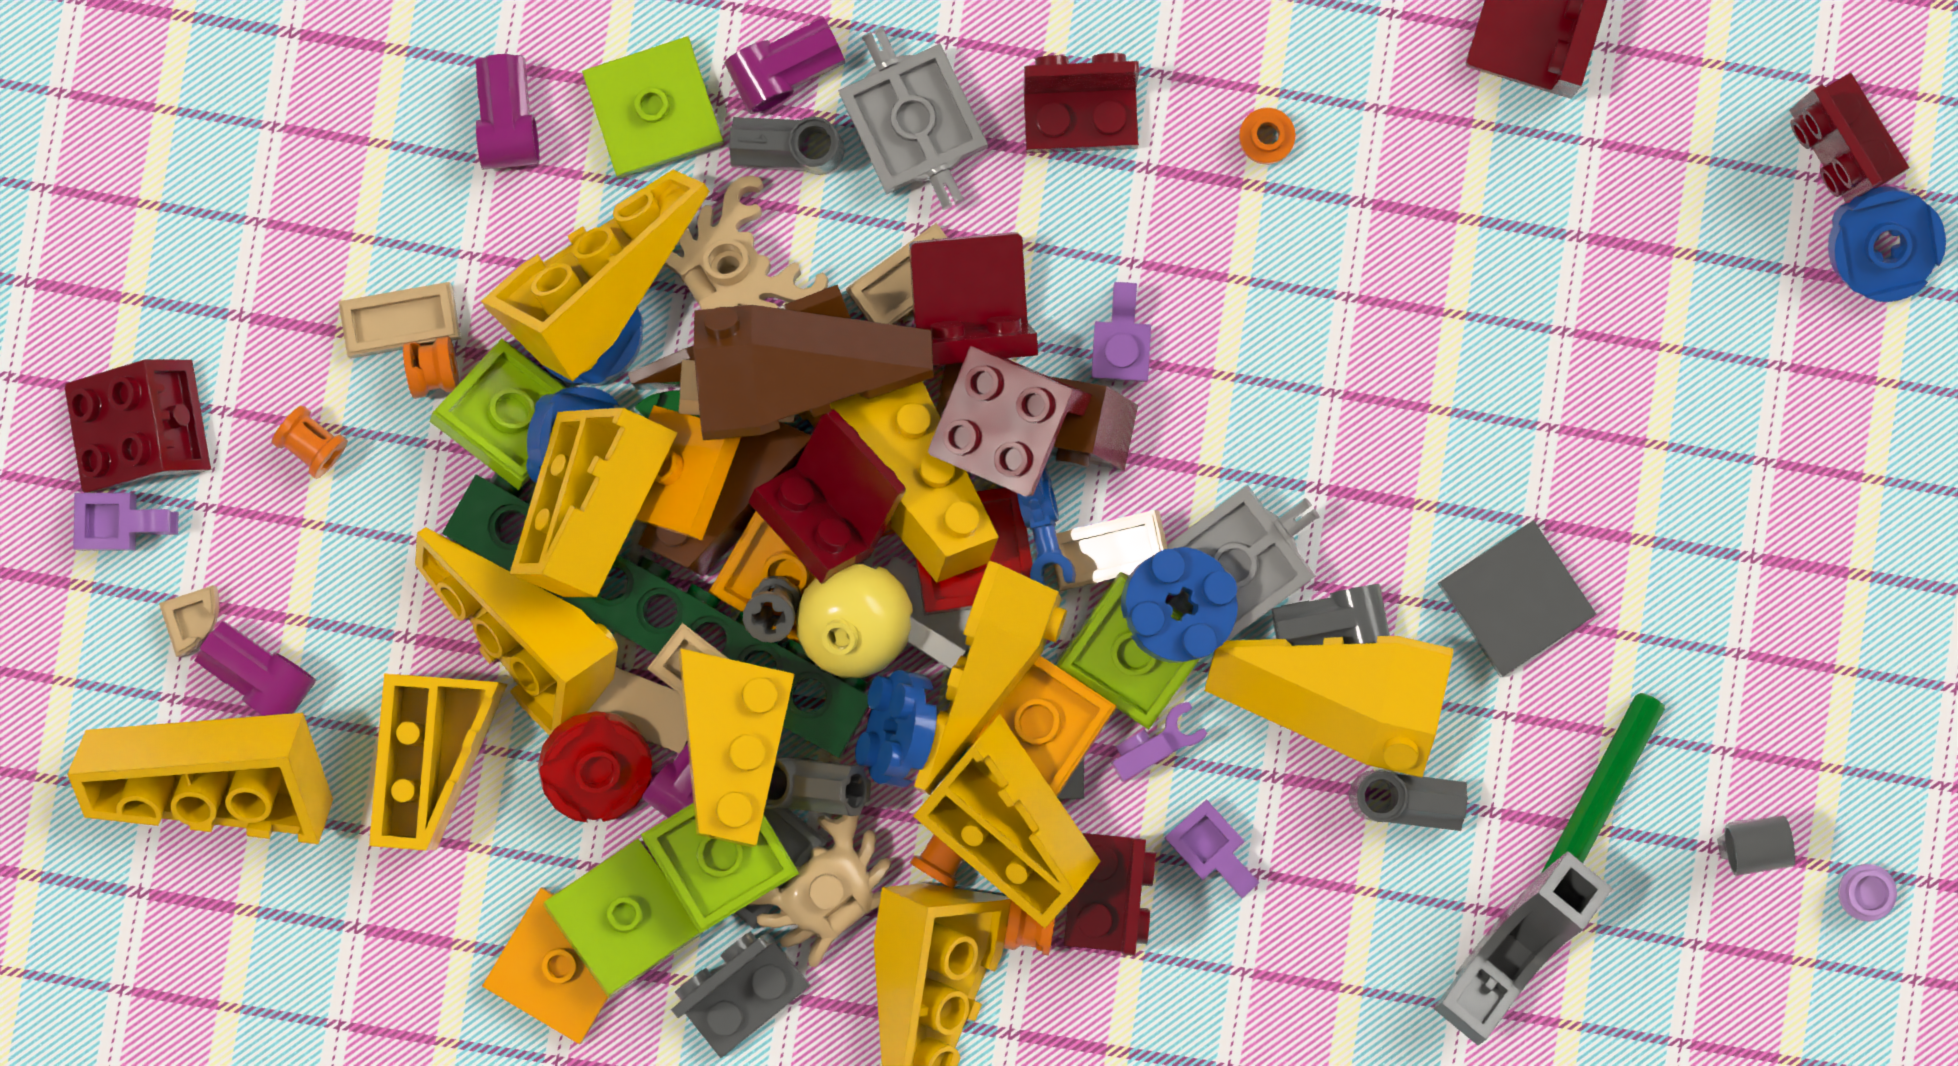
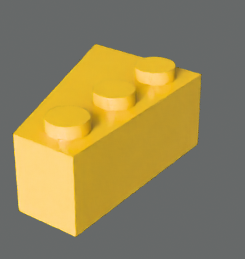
M626 408L557 412L510 575L563 597H597L677 436V432Z
M680 648L678 655L696 834L755 847L758 841L794 674Z
M384 673L369 846L425 851L437 850L508 684Z
M1000 714L913 815L915 819L1044 928L1054 920L1078 893L1101 862Z

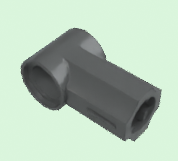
M814 116L802 120L733 117L729 142L731 167L803 170L812 174L822 175L837 169L843 161L845 153L844 141L834 126L824 118ZM815 133H824L830 136L831 145L826 155L819 159H809L803 155V145L809 136Z
M1380 584L1330 593V598L1297 602L1271 609L1276 639H1286L1292 646L1323 645L1324 638L1343 637L1344 644L1377 643V636H1390Z
M776 757L765 808L797 809L859 816L864 805L870 801L871 780L867 778L864 766L821 762L810 758Z
M1376 770L1366 771L1358 775L1351 783L1349 803L1353 811L1363 819L1374 822L1462 831L1468 800L1467 782L1431 777L1421 778L1413 775ZM1376 780L1385 782L1391 791L1390 804L1381 812H1373L1365 802L1366 789L1370 783Z
M1784 815L1757 820L1746 819L1729 822L1725 826L1724 834L1717 839L1720 858L1729 861L1730 868L1735 876L1789 868L1795 865V847L1792 831Z

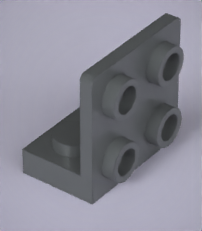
M751 931L745 934L720 955L726 962L723 968L714 975L705 968L675 991L681 1001L671 1011L677 1018L686 1014L720 1058L725 1056L811 986L769 932L758 939Z

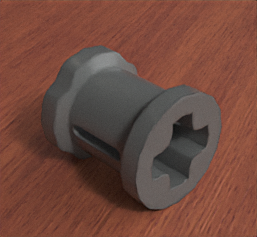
M774 575L764 578L759 586L754 589L743 611V622L751 636L762 642L770 643L785 638L795 623V616L802 598L800 589L783 576ZM772 602L774 611L782 612L781 616L774 615L772 608L763 606L764 603Z

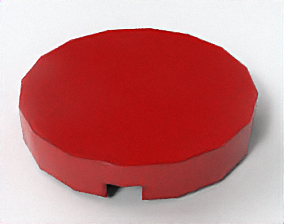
M600 711L575 715L557 726L542 745L538 761L541 787L547 799L556 811L574 821L588 823L587 819H602L603 822L618 819L637 806L649 787L652 778L650 747L636 725L618 714Z

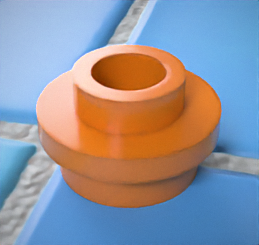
M1260 108L1251 112L1244 119L1239 131V142L1245 155L1252 161L1265 165L1275 164L1285 159L1291 152L1296 138L1295 128L1290 118L1275 108ZM1263 126L1273 127L1278 133V140L1273 144L1262 143L1257 136L1258 129Z

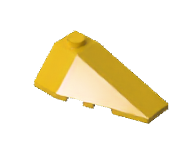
M673 169L618 203L613 210L614 218L605 224L586 231L584 226L567 235L572 243L570 246L544 262L539 254L521 264L483 298L481 302L486 310L543 366L574 381L580 374L590 370L597 363L598 358L615 343L710 191L705 183Z
M425 527L417 532L415 566L455 619L463 621L468 618L473 624L474 633L482 645L478 650L489 664L499 659L517 683V686L512 688L510 693L528 715L550 736L557 726L571 717L587 713L614 679L618 646L611 632L600 623L595 624L576 606L532 583L510 575V571Z
M992 561L988 562L963 635L967 636L965 644L971 647L967 657L961 655L956 665L951 669L946 692V699L951 702L947 712L941 710L937 716L936 730L929 757L923 769L919 770L914 784L918 791L931 795L1043 653L1047 640L1057 642L1067 615V610L1059 607L1062 599L1058 591Z
M1377 636V643L1344 644L1343 637L1324 638L1323 645L1292 646L1286 639L1226 640L1223 645L1214 650L1204 691L1365 765L1422 778L1438 728L1453 657V648L1401 636Z
M926 883L882 887L873 942L882 1066H958L960 1055L956 1049L957 1043L967 1019L976 1021L982 1004L975 1001L987 969L995 972L1003 953L1011 899L1001 895L957 888L952 889Z

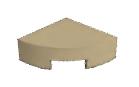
M212 585L159 603L176 657L181 658L195 651L202 645L210 632L213 631L219 613L217 586Z

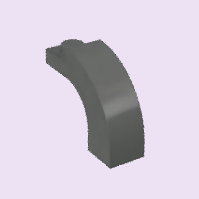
M1566 852L1542 872L1491 927L1455 974L1458 976L1433 1009L1479 1046L1488 1039L1516 998L1548 959L1566 942L1584 930L1613 888L1570 852Z

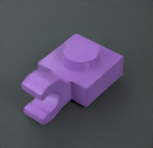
M1114 282L1111 322L1095 321L1091 379L1148 382L1151 324H1134L1137 283Z
M74 493L73 549L78 551H136V534L178 535L179 512H170L169 509L136 510L137 495L133 493Z
M1189 702L1178 704L1169 711L1165 721V728L1160 734L1150 739L1144 729L1116 746L1121 756L1113 760L1111 764L1122 782L1184 746L1195 745L1206 737L1208 733L1205 728L1196 731L1192 735H1185L1177 727L1180 715L1192 709Z
M1207 799L1164 837L1202 880L1216 869L1241 899L1259 884V881L1233 854L1245 841Z

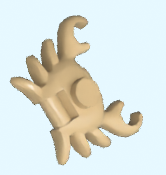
M740 177L728 186L724 194L720 221L714 227L712 226L714 212L711 205L703 206L697 221L698 239H693L687 227L679 240L684 256L680 257L672 251L664 266L682 279L700 305L701 310L744 305L778 308L775 303L764 300L766 298H778L786 302H792L828 288L829 280L823 272L816 275V280L811 287L804 289L797 287L795 281L801 275L799 264L795 262L787 266L778 275L773 277L767 276L771 269L769 258L756 252L752 233L738 231L743 224L757 220L762 216L761 207L757 204L745 206L740 203V199L745 193H759L764 188L759 177Z
M826 815L819 816L817 822L833 837L834 846L830 849L820 846L814 847L811 851L810 859L802 866L796 867L799 872L798 875L786 881L784 886L776 887L748 904L776 905L781 909L780 913H762L758 915L757 923L760 926L780 928L788 925L798 926L781 938L780 944L782 947L788 948L801 944L811 936L816 935L817 938L811 946L808 956V963L811 967L819 965L831 943L842 932L865 914L879 908L881 891L872 893V890L886 876L891 867V861L888 858L881 859L869 872L866 871L867 865L875 851L876 834L874 831L867 830L864 833L860 850L855 852L853 838L859 816L843 815L838 819H830Z

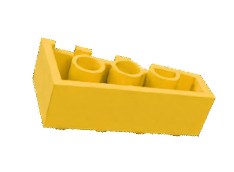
M923 381L871 399L856 394L830 403L831 409H835L858 432L863 441L886 466L894 471L897 478L904 484L906 492L891 518V528L936 582H940L987 564L998 540V535L967 471L933 457L928 452L941 418ZM809 410L799 413L803 421L808 419L814 428L822 416L813 418Z
M304 713L85 730L67 773L84 818L159 826L161 819H169L189 825L190 830L212 832L214 825L246 828L248 837L270 839L272 831L298 834V842L318 845L333 802V797Z

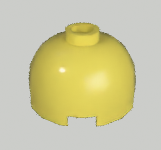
M854 564L834 574L823 584L815 578L804 590L796 613L797 637L805 654L822 670L841 678H864L885 669L906 647L911 630L910 615L913 613L912 603L903 584L887 569L880 566L874 569L864 564Z

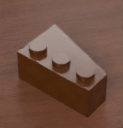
M963 363L945 364L936 406L940 418ZM1052 377L1090 393L1092 397L1084 416L1067 412L1050 455L1056 456V462L1069 466L1088 468L1090 463L1125 471L1138 405L1108 386Z
M779 422L780 429L762 435L741 437L703 540L647 524L638 545L700 576H704L737 542L756 511L748 503L754 489L796 467L811 435L788 424Z

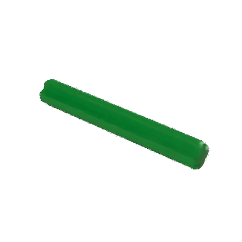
M1645 693L1635 695L1542 872L1566 852H1570L1580 862L1584 863L1665 710V705L1658 699Z

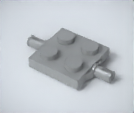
M883 27L875 29V35L883 51L879 50L871 32L864 35L862 39L865 41L876 67L864 79L838 90L839 95L886 195L913 182L930 180L942 205V209L951 208L952 203L944 186L948 188L955 205L965 199L961 195L950 170L961 160L987 149L988 143L941 43L916 55L896 57Z
M1247 485L1167 544L1168 549L1188 547L1210 555L1235 579L1237 584L1238 612L1235 625L1227 640L1232 639L1316 577L1298 553L1293 537L1311 522L1320 518L1316 509H1313L1301 519L1295 521L1296 517L1312 506L1307 498H1304L1303 501L1279 518L1263 506ZM1182 590L1178 595L1166 602L1182 614L1193 612V605L1188 602L1189 595Z

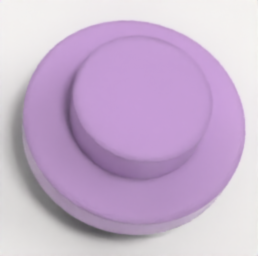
M1861 864L1849 869L1843 875L1838 887V897L1842 908L1851 917L1861 921H1876L1885 917L1893 909L1897 898V888L1892 876L1885 869L1872 864Z

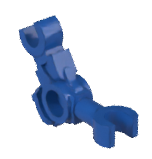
M1045 466L1034 494L1030 497L1018 494L1025 526L1033 532L1037 550V559L1031 566L1030 576L1032 580L1046 586L1044 579L1045 569L1052 564H1058L1062 568L1065 582L1067 584L1075 583V566L1068 558L1062 555L1061 549H1059L1055 531V522L1059 521L1058 507L1052 481Z

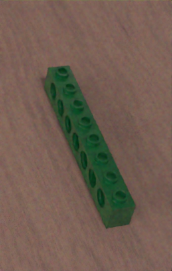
M496 472L490 482L475 474L442 534L510 571L518 543L507 544L503 540L501 525L512 514L519 513L525 517L527 516L530 504L519 499L524 488L522 487L518 490ZM617 555L611 569H621L628 581L625 593L618 599L606 600L600 592L597 597H563L544 589L576 606L588 617L655 655L659 654L682 623L697 635L706 625H720L725 630L727 636L725 648L721 653L731 660L746 663L749 657L757 652L770 653L775 659L776 670L794 674L783 727L837 758H842L870 709L868 695L864 694L869 685L868 682L861 678L832 676L815 666V663L805 654L802 645L792 639L783 648L774 642H762L752 637L745 628L742 611L736 620L716 610L721 599L691 583L685 593L667 582L672 573L670 570L643 555L637 565ZM661 596L671 597L677 606V616L674 622L665 628H655L649 622L647 616L650 603ZM809 679L818 680L826 690V700L823 706L814 712L802 711L796 705L794 698L798 685Z

